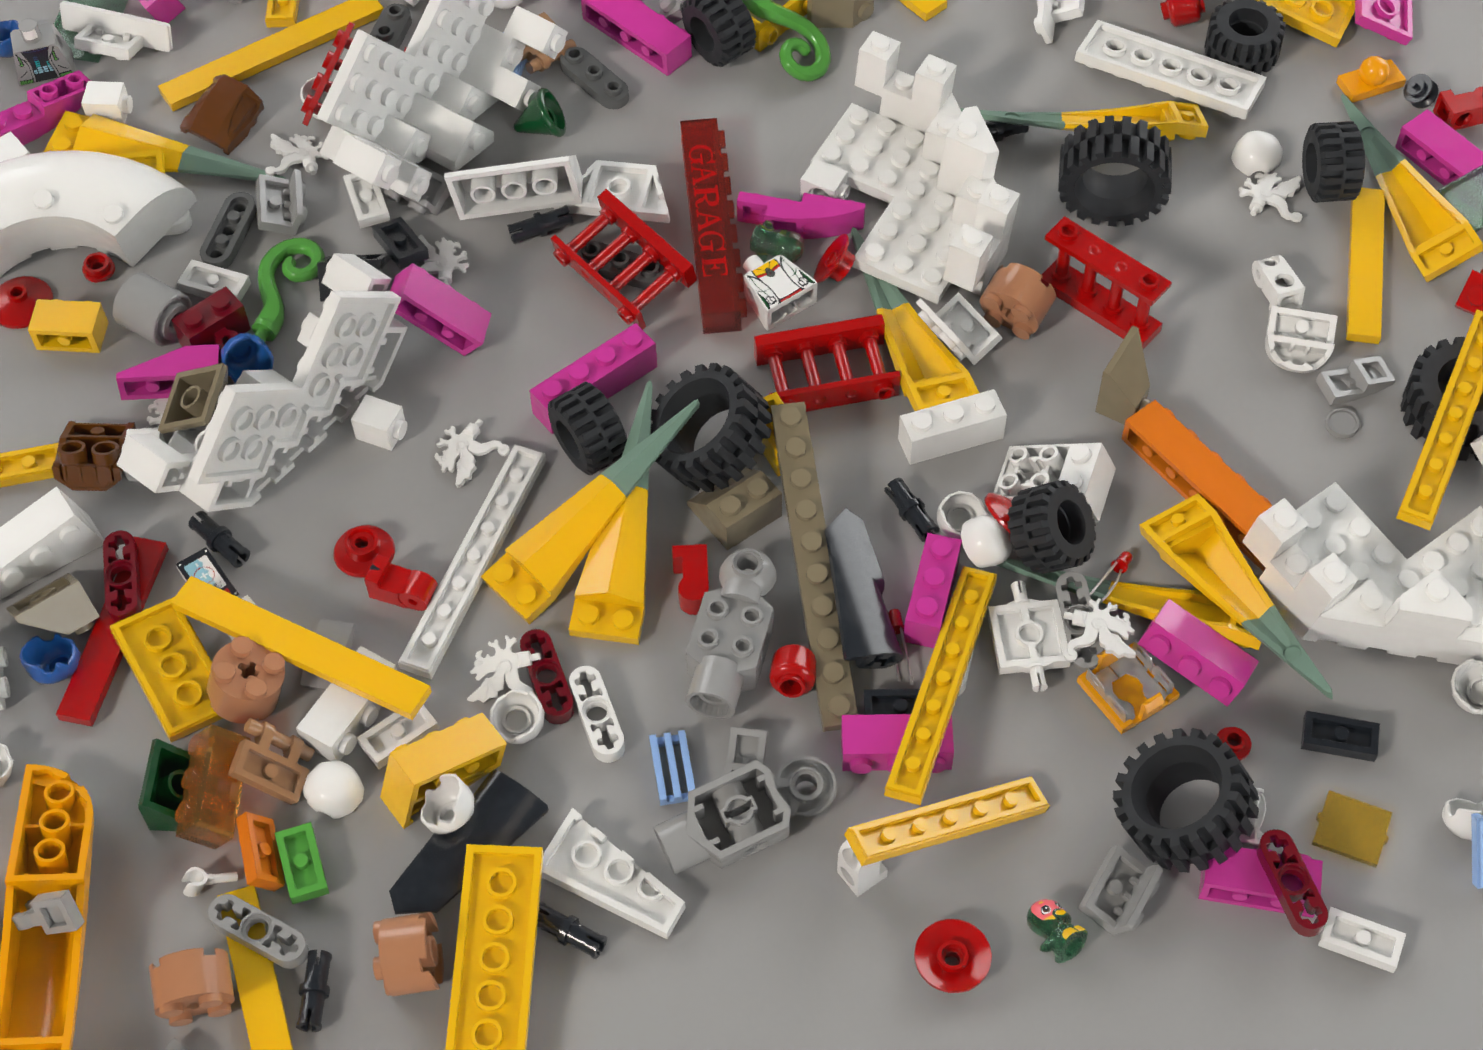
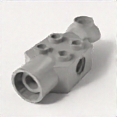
M743 548L735 551L724 560L719 570V580L722 588L704 593L687 647V674L692 677L686 696V703L696 713L709 718L727 719L732 717L735 713L740 693L757 688L773 633V606L762 597L772 590L776 583L777 571L773 561L767 555L753 548ZM751 569V570H753V571H751V572H744V571H742V570Z
M802 756L790 760L781 768L777 778H775V773L770 771V768L755 760L689 791L687 811L654 826L653 829L675 875L708 859L723 869L788 838L791 817L795 815L811 816L819 814L829 807L836 796L837 782L834 772L827 763L816 757ZM808 781L815 785L816 790L811 795H802L796 790V787L799 783Z

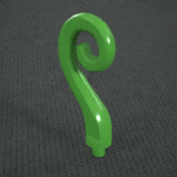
M742 0L752 14L798 32L812 46L815 53V62L810 66H802L794 60L792 53L796 51L802 56H807L811 52L810 45L802 38L797 37L790 38L782 44L779 52L780 63L790 76L800 81L811 82L825 75L831 61L830 47L823 33L811 21L771 0Z
M308 238L287 239L269 249L262 258L258 269V288L263 308L252 325V330L264 342L273 341L284 323V304L275 281L276 269L284 260L282 273L290 281L306 282L318 276L317 262L325 258V254L315 241ZM301 254L308 256L311 262L306 267L297 268L296 261L291 255Z

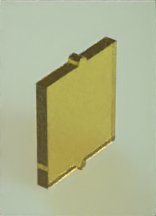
M1329 790L1323 810L1316 817L1319 823L1312 845L1376 868L1382 847L1389 840L1386 834L1393 812Z

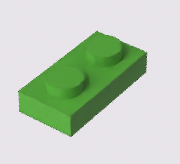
M311 822L275 832L292 904L330 894Z

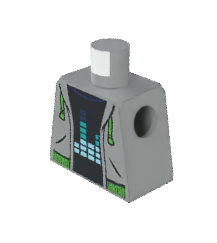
M26 18L19 22V29L11 31L13 56L19 86L53 80L75 72L73 52L54 24L44 23L37 25L34 19Z

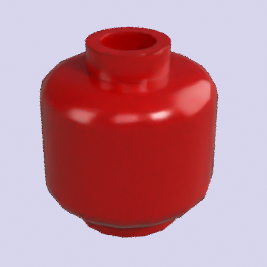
M1166 0L1160 3L1164 20L1170 19L1174 27L1197 23L1201 20V14L1206 12L1204 0Z
M788 644L776 650L772 657L769 674L771 686L777 692L789 698L808 694L813 689L816 681V659L814 653L805 646Z

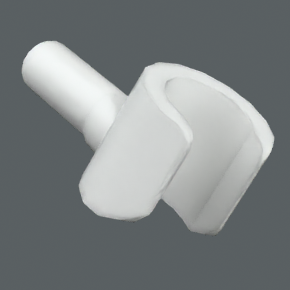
M191 867L181 880L182 882H192L186 885L183 894L188 897H196L205 885L238 881L237 872L206 874L199 867Z

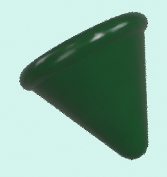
M540 88L537 95L516 120L513 127L519 133L562 137L566 132V121L561 106L552 92L546 88Z

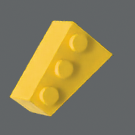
M483 712L470 718L464 717L450 727L441 731H432L424 736V738L409 745L402 744L390 752L380 798L402 828L405 829L413 823L411 816L419 812L425 804V791L427 789H436L440 786V775L456 774L469 787L492 770L501 766L507 743Z

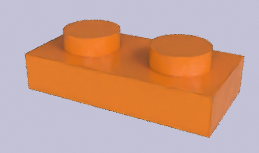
M244 812L236 818L247 885L275 892L285 886L274 834L276 832L274 820L250 812Z

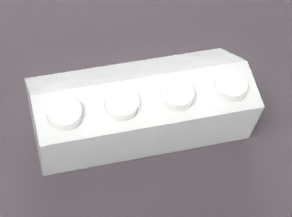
M576 155L444 173V179L460 220L582 204V174Z

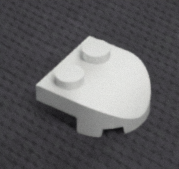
M1272 305L1265 338V350L1269 359L1278 367L1296 373H1310L1320 369L1325 365L1333 352L1338 316Z

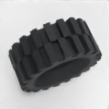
M1105 116V122L1099 123L1095 118L1088 121V128L1080 124L1074 128V135L1069 133L1065 137V143L1061 145L1058 192H1060L1059 198L1061 202H1066V209L1070 213L1077 210V218L1084 221L1087 217H1091V224L1100 225L1101 220L1108 221V226L1117 227V221H1124L1125 226L1134 225L1135 218H1139L1143 222L1149 219V212L1155 215L1161 211V204L1166 205L1168 203L1172 188V148L1169 147V140L1166 135L1161 137V130L1156 126L1148 130L1147 121L1140 119L1137 124L1131 123L1132 117L1123 116L1122 121H1114V116ZM1106 163H1123L1138 167L1139 169L1125 175H1106L1095 171L1092 167Z
M1455 337L1452 345H1450L1447 338L1440 340L1437 343L1436 349L1432 345L1428 346L1424 350L1423 355H1419L1415 361L1402 395L1401 412H1405L1403 417L1405 426L1413 425L1410 434L1416 440L1423 436L1426 441L1443 397L1438 383L1450 379L1465 337ZM1475 411L1458 456L1460 461H1467L1470 454H1474L1476 461L1479 460L1470 443L1483 435V411Z
M710 363L709 368H707L705 365L700 364L695 366L694 374L686 370L680 374L682 379L680 382L676 383L674 380L669 382L666 387L670 391L665 396L661 393L658 395L655 401L659 406L657 410L652 409L651 420L653 421L651 424V434L691 402L698 399L700 405L697 411L655 462L686 487L688 486L690 489L698 492L700 488L705 492H714L715 485L721 490L729 487L728 480L730 478L738 482L744 477L741 471L746 466L752 470L757 464L753 457L756 453L763 455L766 449L762 440L770 438L772 430L765 424L772 422V414L767 411L770 407L767 401L762 398L763 396L726 365L721 367L718 363ZM729 410L726 421L719 433L704 447L694 451L695 440L703 425L714 415Z
M1182 728L1173 729V738L1167 739L1163 732L1153 736L1156 742L1155 745L1148 748L1145 742H1143L1136 748L1141 755L1136 760L1130 756L1125 760L1123 764L1128 769V773L1118 772L1115 782L1121 790L1113 791V800L1118 806L1114 810L1123 828L1153 863L1157 861L1162 868L1171 870L1174 864L1179 872L1190 873V864H1194L1199 871L1210 869L1208 865V860L1215 858L1218 864L1228 860L1224 852L1230 847L1237 853L1244 846L1239 839L1241 834L1251 836L1254 827L1248 818L1258 819L1259 808L1254 802L1259 800L1258 791L1253 785L1254 781L1234 751L1226 742L1223 743L1217 735L1210 732L1206 737L1201 729L1192 728L1190 736H1187ZM1193 780H1209L1219 784L1218 799L1209 812L1193 824L1177 829H1168L1160 825L1162 805L1168 795L1177 787Z

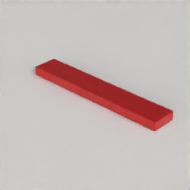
M134 536L139 554L142 611L169 548L166 542ZM128 571L117 573L114 582H126L130 578L131 573ZM120 595L122 606L119 611H123L128 602L125 595ZM105 603L81 655L77 670L73 673L56 712L57 718L61 721L93 727L123 657V653L111 633L110 625L115 622L111 619Z

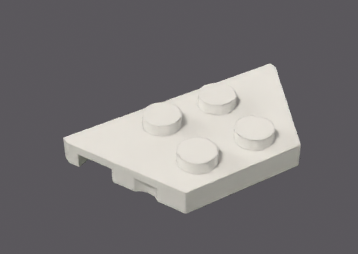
M596 160L587 169L586 173L582 175V204L568 206L569 213L599 216L601 206L597 196L607 189L643 221L670 223L671 220L656 165Z

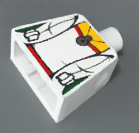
M752 255L744 262L743 268L747 272L744 275V294L767 331L817 303L816 280L783 255H777L765 263L758 255Z

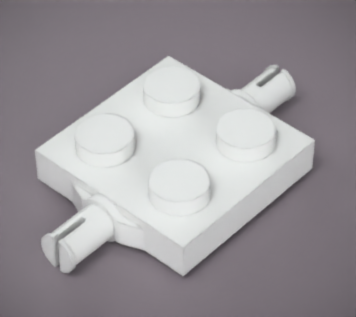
M1015 581L1010 585L1014 601L1006 605L988 606L987 610L999 675L1020 672L1030 673L1033 691L1038 692L1040 686V691L1042 692L1048 688L1044 671L1070 667L1071 664L1064 658L1068 643L1058 599L1043 601L1028 599L1025 582L1020 581L1018 586V581Z

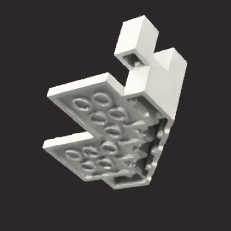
M429 0L405 52L358 29L317 115V118L332 125L319 153L333 160L332 163L373 185L386 190L390 188L405 197L419 202L421 196L428 190L429 180L433 173L416 165V163H420L427 157L451 171H458L494 142V132L473 120L499 100L524 111L541 88V86L513 72L523 58L525 46L527 45L555 59L565 45L568 31L530 11L516 6L503 33L485 24L487 16L494 9L495 0Z
M872 31L859 49L854 85L882 97L880 112L877 114L851 103L814 155L810 164L816 158L847 170L848 185L889 203L855 254L853 268L936 304L940 302L951 283L980 296L1007 253L1020 193L995 182L994 173L999 149L977 106L964 108L961 112L952 93L957 65L928 54L914 77L897 70L901 42Z
M334 253L327 263L326 273L321 282L333 291L330 292V295L324 301L323 311L309 312L302 322L301 332L297 341L306 346L307 349L304 356L298 362L297 372L292 382L273 369L244 370L238 378L236 385H225L224 390L219 395L218 405L205 429V436L197 453L195 451V441L200 433L198 430L175 431L168 444L152 433L128 435L127 440L124 442L117 466L154 493L179 491L207 512L252 507L262 498L259 492L270 481L277 484L295 467L293 460L305 450L310 453L328 436L325 430L336 420L342 423L359 407L358 399L368 390L374 393L383 385L408 328L394 318L401 297L392 291H387L392 279L354 254Z
M1336 482L1296 510L1283 498L1260 514L1242 542L1266 568L1258 579L1283 619L1302 640L1314 642L1318 639L1337 642L1339 646L1364 650L1371 647L1387 650L1388 654L1413 658L1420 655L1437 658V662L1460 665L1471 658L1483 661V508L1481 506L1408 559L1403 556Z

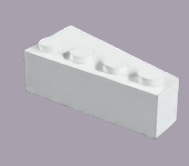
M57 486L0 527V600L103 546L104 538L90 516Z

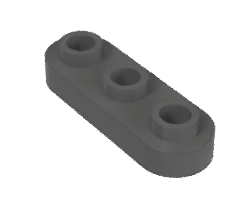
M391 4L385 7L370 35L399 49L412 24L409 8L403 4Z
M570 47L564 56L560 55L562 72L607 109H620L628 103L629 90L627 84L587 50L581 47Z
M236 192L225 199L200 248V257L203 263L224 269L233 263L257 214V207L252 195L246 192Z
M589 241L576 254L586 263H589L608 244ZM623 249L598 273L603 278L613 280L641 254ZM658 261L656 263L651 262L627 285L645 290L665 272L664 267Z

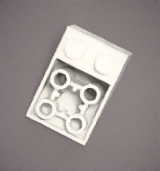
M1102 443L1009 446L993 493L1012 500L1015 496H1018V492L1057 480H1065L1069 484L1077 486L1079 493L1082 492L1085 495L1087 504L1091 506V513L1093 518H1095V522H1099L1116 467Z

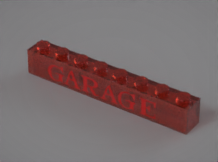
M717 118L680 121L681 145L703 334L742 331L741 318L747 317L746 298H739V293L744 292L743 274L736 273V268L741 267L739 248L733 249V243H738L736 224H730V219H735L733 200H727V195H732L730 176L724 177V172H729L727 153H721V149H726L724 130H718Z

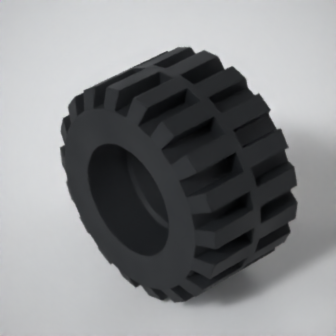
M686 0L683 2V7L681 8L682 20L685 30L691 35V43L699 54L713 66L723 67L755 46V26L742 0Z
M1262 0L1224 1L1223 5H1218L1210 17L1204 45L1206 56L1260 75L1262 71L1268 72L1272 66H1275L1280 55L1286 29L1281 13H1276L1277 9L1275 7L1266 5L1267 2Z
M1353 121L1313 123L1308 128L1303 144L1302 169L1305 187L1313 202L1355 200L1361 191L1365 175V150L1360 131Z
M583 382L549 402L548 415L553 432L568 458L578 469L587 475H593L622 457L627 442L624 427L609 400L594 385Z
M1057 480L1018 492V496L1012 499V507H1009L1008 511L1010 520L1007 521L1011 535L1009 536L1010 541L1015 547L1014 551L1017 557H1021L1022 563L1026 567H1030L1032 572H1040L1041 574L1056 572L1083 565V562H1087L1090 559V553L1094 551V541L1096 540L1095 518L1092 516V509L1090 504H1087L1085 495L1082 492L1079 493L1077 486L1069 484L1065 480Z

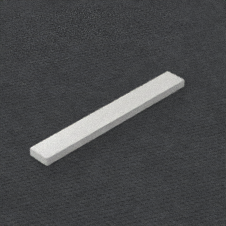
M514 445L398 661L399 669L432 680L483 582L481 576L491 567L546 462L545 453Z

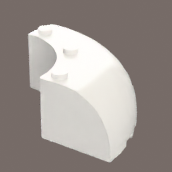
M80 150L48 151L27 154L0 162V278L17 264L31 258L32 253L48 248L58 250L78 248V246L96 248L97 251L124 261L133 268L172 228V225L197 202L194 193L181 183L148 165L102 152Z

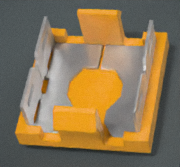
M1137 640L1128 645L1136 652L1135 658L1122 657L1118 659L1113 654H1106L1104 650L1096 655L1099 658L1097 667L1093 670L1088 668L1087 671L1077 678V683L1121 735L1178 700L1180 695L1174 688L1172 680L1159 665H1154L1152 657L1144 648L1137 644Z

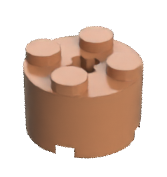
M1009 263L1007 267L1003 268V265H1001L980 297V305L985 313L983 318L992 327L999 328L1001 325L1011 329L1018 338L1027 340L1031 334L1037 331L1056 299L1055 290L1051 284L1046 287L1040 281L1043 276L1028 266L1019 263Z
M245 636L236 637L231 643L223 646L213 658L207 684V695L213 710L225 720L238 724H245L249 718H259L258 721L270 716L277 707L285 678V659L283 656L269 651Z
M431 912L385 918L373 923V936L379 949V956L373 958V971L377 981L383 980L387 996L395 997L440 989L438 984H442L444 978L442 943L436 944V940L432 935V932H439L436 919Z
M203 948L186 949L159 958L160 966L158 967L152 963L149 966L155 1015L160 1018L169 1019L170 1026L178 1027L192 1023L193 1016L208 1013L209 1017H222L232 1012L231 1004L234 1002L235 997L227 951L214 948L215 955H204Z

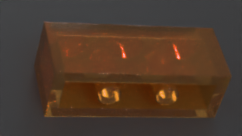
M214 724L209 725L192 737L188 746V754L191 755L189 767L185 771L181 783L182 788H184L183 798L175 814V821L178 822L176 837L215 850L234 838L243 782L229 776L228 772L239 742L245 739L251 741V738Z

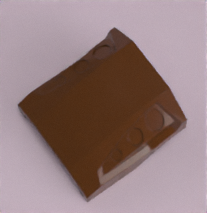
M226 74L215 76L213 83L201 95L192 110L184 117L180 125L181 132L185 134L189 132L223 149V153L229 155L248 136L250 129L257 123V117L264 110L263 101L248 85Z
M69 421L59 438L57 454L52 466L54 479L74 491L109 490L122 479L123 469L117 466V462L122 452L127 429H136L135 422H128V424H105Z

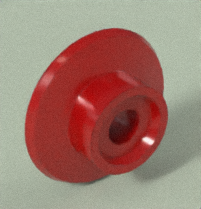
M842 234L836 238L821 257L813 275V279L817 283L825 281L828 277L839 282L852 268L855 255L847 250L849 246L847 234Z
M372 525L357 526L346 531L336 542L333 551L334 561L337 567L345 574L352 577L365 578L377 554L390 558L392 562L395 554V544L389 533L379 527Z

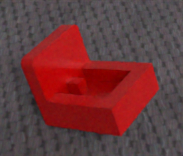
M1481 269L1480 273L1472 270L1455 304L1456 308L1472 315L1475 314L1476 310L1483 311V269Z

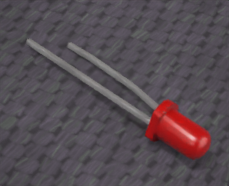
M1122 552L1116 560L1111 562V568L1092 589L1089 596L1093 594L1113 569L1118 573V576L1101 601H1104L1118 583L1121 574L1127 571L1128 565L1133 559L1130 552Z
M894 608L888 614L895 634H901L910 684L913 685L903 634L905 625H903L900 610ZM897 663L895 664L898 681H901Z

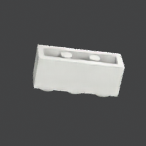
M995 389L900 415L898 440L911 465L1003 439L1007 414Z
M362 646L356 651L397 670L395 664ZM331 683L298 724L296 730L299 738L304 740L305 745L313 748L314 752L330 761H340L344 755H349L357 744V737L360 736L366 727H370L376 721L382 706Z

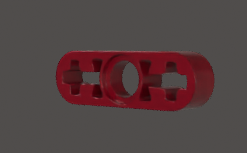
M119 530L112 532L103 542L105 606L111 619L116 623L141 612V591L137 544L133 536L127 531ZM125 544L122 548L124 559H119L116 551L119 549V545ZM121 571L131 573L130 578L126 582H113V578L117 573ZM120 595H125L128 602L123 611H119L122 606Z
M529 630L520 639L521 652L530 651L531 654H535L531 644L538 643L541 647L543 659L532 661V665L526 666L534 692L544 709V718L552 724L566 723L574 714V703L550 635L544 630ZM543 670H552L557 674L555 680L550 683H542L537 679L538 674ZM557 693L559 703L563 707L562 710L556 711L550 694Z
M1278 829L1265 832L1257 846V856L1291 927L1295 932L1305 937L1318 935L1322 932L1328 920V910L1292 837ZM1270 843H1273L1276 848L1283 847L1280 858L1276 851H1268ZM1282 860L1283 865L1279 869H1277L1280 864V861ZM1288 874L1295 875L1301 880L1303 888L1298 891H1291L1283 885L1281 878ZM1308 896L1304 904H1302L1301 900ZM1304 907L1309 915L1315 914L1317 916L1313 924L1309 919L1301 918Z

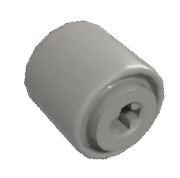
M140 272L129 277L120 287L113 304V318L116 323L158 346H167L177 340L171 319L191 308V301L187 295L144 272Z

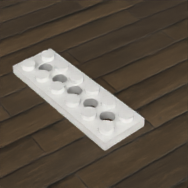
M1101 20L1096 21L1076 51L1074 60L1085 64L1087 67L1111 73L1116 77L1140 83L1145 87L1154 88L1169 93L1174 97H1180L1195 102L1200 106L1209 107L1244 120L1264 88L1267 78Z

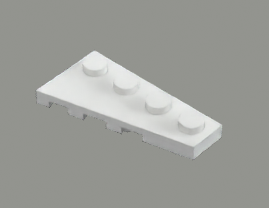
M574 808L570 810L544 852L542 878L665 939H668L685 910V902L650 872L646 873L624 850L620 851L609 842L605 834L584 821L582 815Z

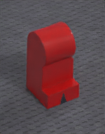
M1478 87L1473 92L1454 95L1451 89L1441 91L1435 103L1433 113L1454 130L1483 124V87Z
M707 544L673 545L674 574L683 573V578L678 585L680 608L687 614L697 615L704 593L709 591Z
M379 554L376 555L364 579L369 598L417 611L427 609L438 586L437 581L428 573L392 564L390 558Z

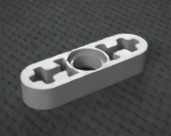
M1074 571L1062 574L1056 582V593L1068 643L1070 640L1082 636L1085 629L1074 630L1069 625L1070 620L1063 618L1064 612L1074 613L1075 609L1089 613L1093 612L1092 607L1089 606L1091 597L1089 596L1087 581L1082 574ZM1070 582H1074L1076 587H1082L1077 589L1079 604L1072 605L1069 592L1064 591L1068 589L1067 584ZM1099 635L1095 643L1089 646L1091 653L1097 652L1099 654L1103 651L1099 645ZM1082 648L1074 649L1078 656L1082 655ZM1094 654L1091 658L1092 661L1085 663L1084 659L1079 657L1072 664L1078 671L1084 673L1088 668L1090 670L1095 669L1099 658L1096 656L1097 654Z
M231 894L220 895L209 905L208 916L218 932L277 965L292 969L302 965L307 959L309 948L303 934L253 905ZM233 909L236 917L242 920L240 926L231 917L226 916L222 920L219 913L222 910L228 912ZM254 924H267L269 930L266 936L258 940L248 937V931ZM277 936L280 942L287 946H291L295 942L298 950L295 953L289 951L285 955L282 947L275 942Z

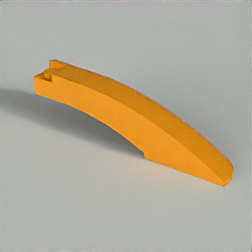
M26 764L5 877L6 892L0 951V1050H72L88 914L94 810L91 798L84 786L80 787L71 780L68 773L45 765ZM69 889L85 921L77 931L46 935L42 926H34L30 929L18 931L12 917L16 913L26 912L25 904L29 900H33L38 894Z

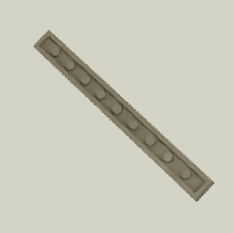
M805 402L771 405L770 413L772 414V425L808 645L816 659L815 688L823 732L841 730L842 715H858L850 664L849 661L843 659L837 607L825 536L826 524Z

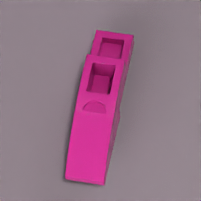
M78 70L28 90V101L0 112V137L11 131L25 145L57 127L65 110L75 113L82 107L81 102L88 81L91 80Z
M740 191L737 198V221L762 226L767 224L771 229L769 237L783 238L786 235L789 239V236L783 232L794 231L799 233L803 239L827 238L849 234L852 227L856 228L857 231L863 229L865 225L866 204L804 193L802 201L798 202Z

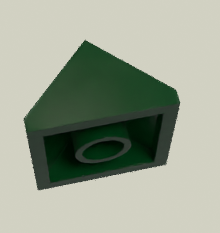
M160 739L152 740L138 809L149 830L199 833L206 831L219 764Z

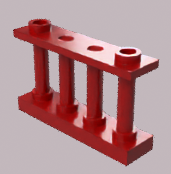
M605 189L597 196L601 206L600 215L574 239L565 244L557 235L550 238L555 248L553 255L564 267L570 265L618 309L617 313L628 325L636 323L643 330L646 324L641 310L673 281L675 283L680 281L689 288L697 281L693 264L609 190ZM615 223L621 228V234L589 263H586L576 254L608 224L612 226ZM635 242L643 248V253L610 283L598 273L628 244H634ZM658 261L664 267L665 272L632 302L627 300L619 291L651 262L656 263Z
M1064 216L1045 235L1044 240L1059 248L1058 258L1041 274L1043 277L1040 281L1046 287L1051 284L1057 298L1122 339L1125 338L1132 326L1139 328L1142 348L1144 349L1161 332L1163 324L1149 315L1150 307L1171 287L1172 282ZM1071 256L1085 264L1084 274L1070 266ZM1097 273L1112 281L1110 290L1096 282ZM1124 289L1139 298L1137 307L1122 298Z
M882 314L754 336V358L756 365L769 364L776 392L784 404L805 402L806 412L876 399L885 400L893 396H899L900 372L886 373L878 345L884 344L885 323ZM865 348L873 375L854 378L846 351ZM833 353L841 381L821 384L814 356ZM801 359L808 387L789 390L782 362Z

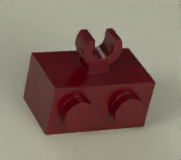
M226 286L171 319L179 344L182 347L219 344L221 352V349L230 338L251 330L244 305Z

